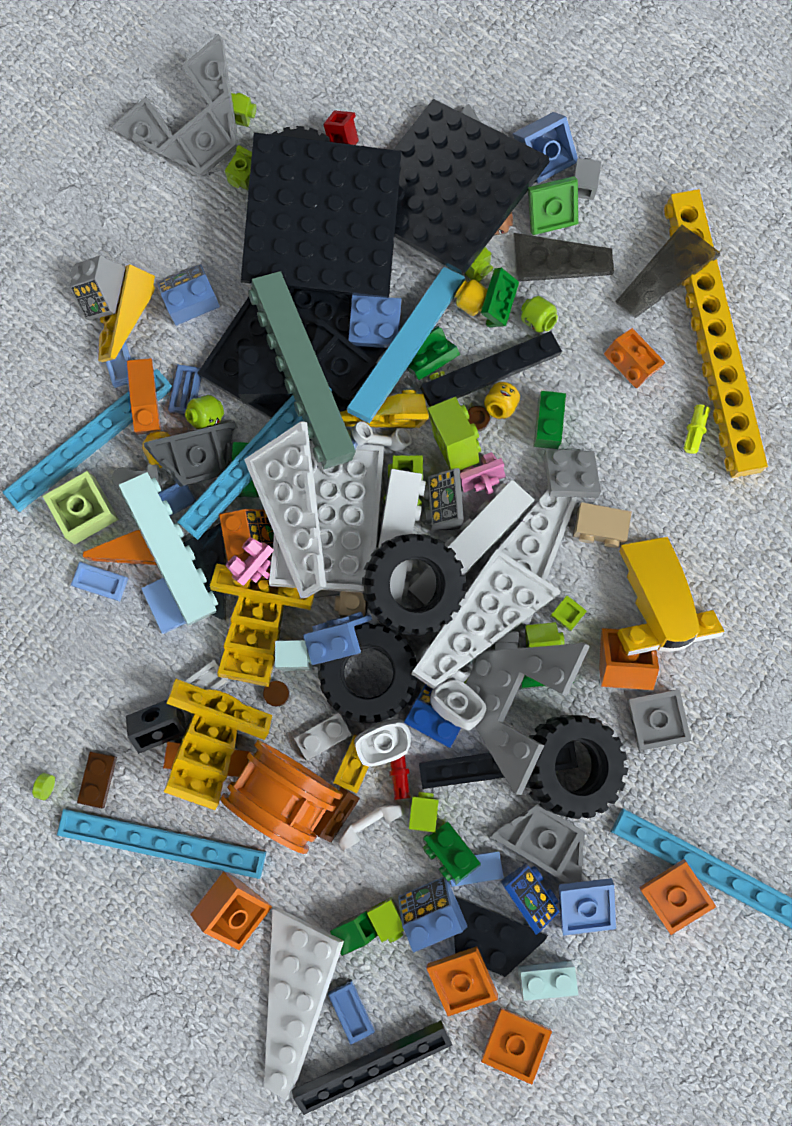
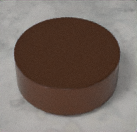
M482 406L471 407L468 410L469 423H474L478 432L485 430L489 425L490 414Z
M272 681L269 683V687L265 686L263 696L269 705L280 707L289 700L290 691L285 683Z

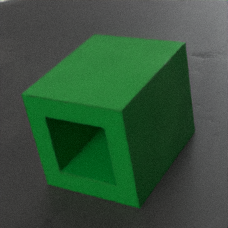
M367 910L341 922L330 930L331 935L344 941L340 952L341 956L366 946L378 936L367 914Z

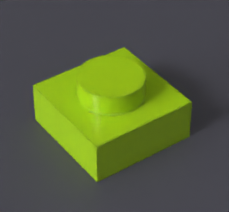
M567 595L550 616L571 632L587 610Z

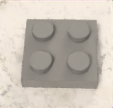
M545 450L543 456L549 496L599 498L601 488L594 451Z
M680 689L627 699L638 751L692 741Z

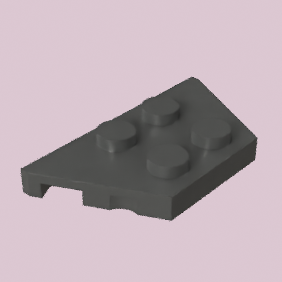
M233 421L145 442L144 447L172 479L182 487L216 478L230 464L229 456L232 453L233 443H231L232 432L236 424Z

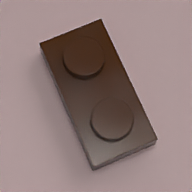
M97 752L89 753L77 800L78 804L101 809L105 808L117 757Z
M343 787L339 789L343 794L340 800L336 798L333 800L336 806L333 811L326 810L313 831L318 837L331 843L360 800V797Z

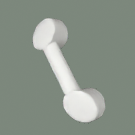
M362 421L352 427L353 438L359 446H362L364 443L387 446L393 451H401L409 446L412 441L409 432L403 428H398L389 436L373 434L371 427Z
M401 805L380 806L350 824L339 841L341 850L345 851L358 843L360 838L357 833L384 817L387 823H390L405 814L406 812Z

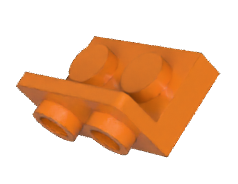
M633 328L616 338L604 353L608 360L635 388L640 387L647 378L660 370L666 363Z

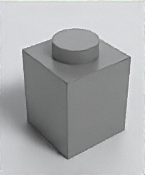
M591 158L577 159L574 176L578 179V198L594 200L599 182L600 161H595Z

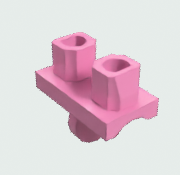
M490 452L480 458L481 466L476 468L470 466L460 470V482L463 492L465 493L473 489L478 492L484 489L487 495L493 494L492 486L499 484V479L505 478L502 458L497 459Z
M249 537L242 546L250 554L246 561L243 562L237 556H234L226 564V567L233 574L232 578L243 586L249 579L256 583L261 576L269 580L270 574L266 571L271 566V562L267 558L274 551L269 545Z

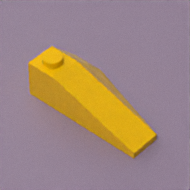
M130 264L124 266L125 273L115 314L100 318V322L104 324V329L99 335L98 361L102 363L116 358L154 293L155 286L153 284L155 276Z
M415 390L401 391L402 394L387 397L370 424H367L373 428H420L429 419L424 394H416ZM347 410L340 412L346 427H353L361 421L365 422L348 413Z

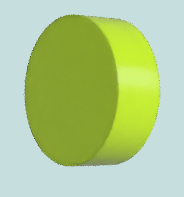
M47 773L40 774L33 785V797L43 801L46 800L53 791L55 777Z

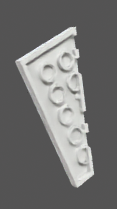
M301 421L244 460L301 598H307L325 588L326 579L307 422Z
M547 490L498 550L546 581L578 497L549 496V491ZM482 568V569L480 570V572L472 579V581L470 582V584L465 588L464 591H466V593H467V591L470 589V587L472 586V584L474 583V581L476 580V578L478 577V575L481 573V571L483 570V568ZM531 615L521 624L530 625L533 615Z
M496 549L465 594V599H462L459 603L461 605L459 612L452 613L451 617L453 620L443 626L413 670L412 675L434 689L557 597L561 591Z
M275 908L272 911L264 1088L288 1100L292 1098V1089L296 1086L344 941L279 908Z

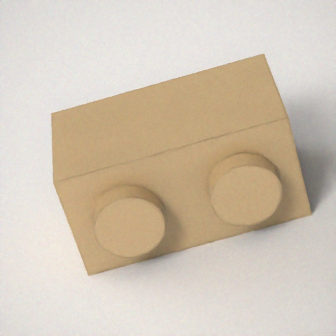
M581 502L577 509L573 537H578L579 541L584 543L599 541L604 542V546L619 548V545H624L627 541L632 511Z

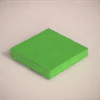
M575 176L528 187L530 232L532 235L579 224L578 179Z

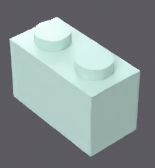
M305 640L275 641V668L280 671H312V664Z
M571 961L518 966L520 991L524 1001L578 995L576 970Z

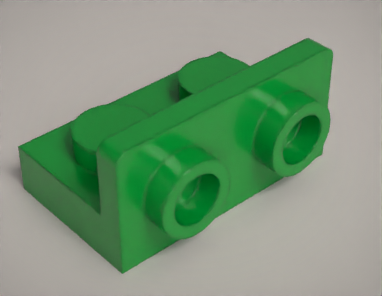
M502 267L494 268L481 310V314L487 318L485 325L489 328L506 326L519 285V281Z
M438 326L430 332L408 365L407 370L415 378L421 380L459 356L460 352L457 346L446 339L442 328Z
M448 821L431 835L423 837L425 845L422 849L430 860L435 858L439 862L441 867L438 870L447 882L452 879L455 885H457L481 866L479 860Z

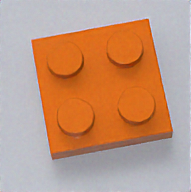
M685 859L640 886L641 892L670 935L716 908L715 903Z
M478 947L427 964L426 969L447 1016L498 1000V993Z
M501 1007L482 1054L481 1062L532 1085L552 1030Z

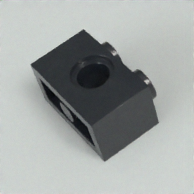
M167 700L127 715V737L137 753H142L184 736L187 729L182 709L166 704Z

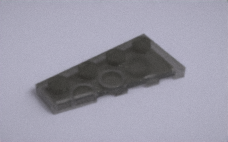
M681 225L615 302L632 317L637 318L660 301L662 296L671 290H675L684 280L692 274H697L703 269V266L712 260H716L721 254L691 230Z
M519 233L513 234L516 278L519 282L608 276L614 273L612 248Z

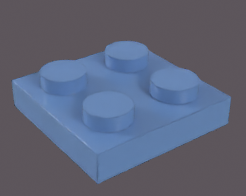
M352 295L349 341L355 346L388 348L399 333L401 298Z
M612 878L558 885L563 936L616 929L615 889Z

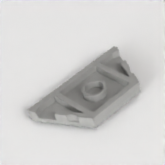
M538 803L493 832L490 836L565 883L581 882L585 831L557 814L543 809Z

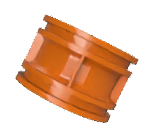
M257 740L254 744L257 751L255 753L249 752L247 755L249 762L237 781L229 783L227 788L230 793H223L220 801L236 816L264 835L291 850L307 854L309 851L307 842H314L317 838L313 832L326 810L333 811L336 806L333 800L335 798L340 800L343 794L299 762L274 747Z

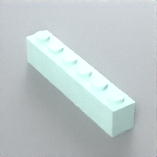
M148 472L119 484L120 492L186 625L189 626L216 613L215 606L218 605V602L212 591L207 592L203 584L207 580L201 568L196 570L192 560H195V556L189 545L184 546L181 540L184 534L178 523L173 524L169 516L173 514L167 500H161L158 494L161 488L156 478L151 479Z

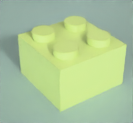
M88 471L43 495L63 535L73 544L81 542L119 520L97 479Z

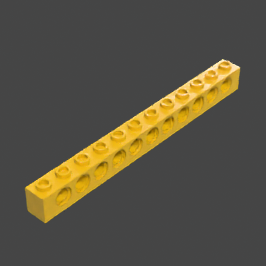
M700 189L671 194L667 204L664 206V215L670 222L669 235L671 241L675 243L676 263H680V281L682 286H685L687 292L685 297L686 306L688 309H691V327L693 331H696L698 338L696 342L697 352L702 355L703 359L702 373L708 380L707 393L709 400H713V419L715 424L719 425L720 430L719 444L724 448L726 454L724 459L725 468L728 472L730 471L731 478L758 474L764 471L768 464ZM681 218H686L689 222H685ZM687 240H692L695 245L689 244ZM692 262H697L701 267L694 266ZM697 284L705 286L706 290L700 289ZM703 307L710 308L712 313L706 312ZM708 329L716 331L718 336L711 335ZM714 352L720 353L723 359H718ZM719 375L726 376L729 382H723ZM725 398H730L734 402V406L728 405ZM731 421L737 422L740 430L734 429ZM737 445H742L746 450V454L740 453L737 450Z

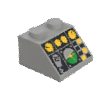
M101 255L76 263L70 272L71 291L85 319L89 321L115 314L125 273V267Z
M459 468L428 477V485H425L424 500H429L430 509H425L426 524H431L432 531L460 529L463 524Z

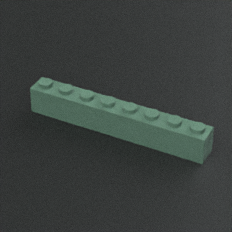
M281 271L252 279L251 290H248L252 305L257 306L259 311L257 312L258 320L261 327L265 326L267 330L266 338L270 349H275L276 364L279 371H283L285 374V386L288 393L294 396L295 411L299 417L302 416L304 422H307L309 439L312 440L314 445L313 454L315 460L318 463L321 462L324 470L352 461L356 450Z

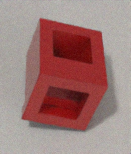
M337 110L332 112L323 123L325 133L329 137L330 142L351 145L358 143L359 139L354 123L355 112Z

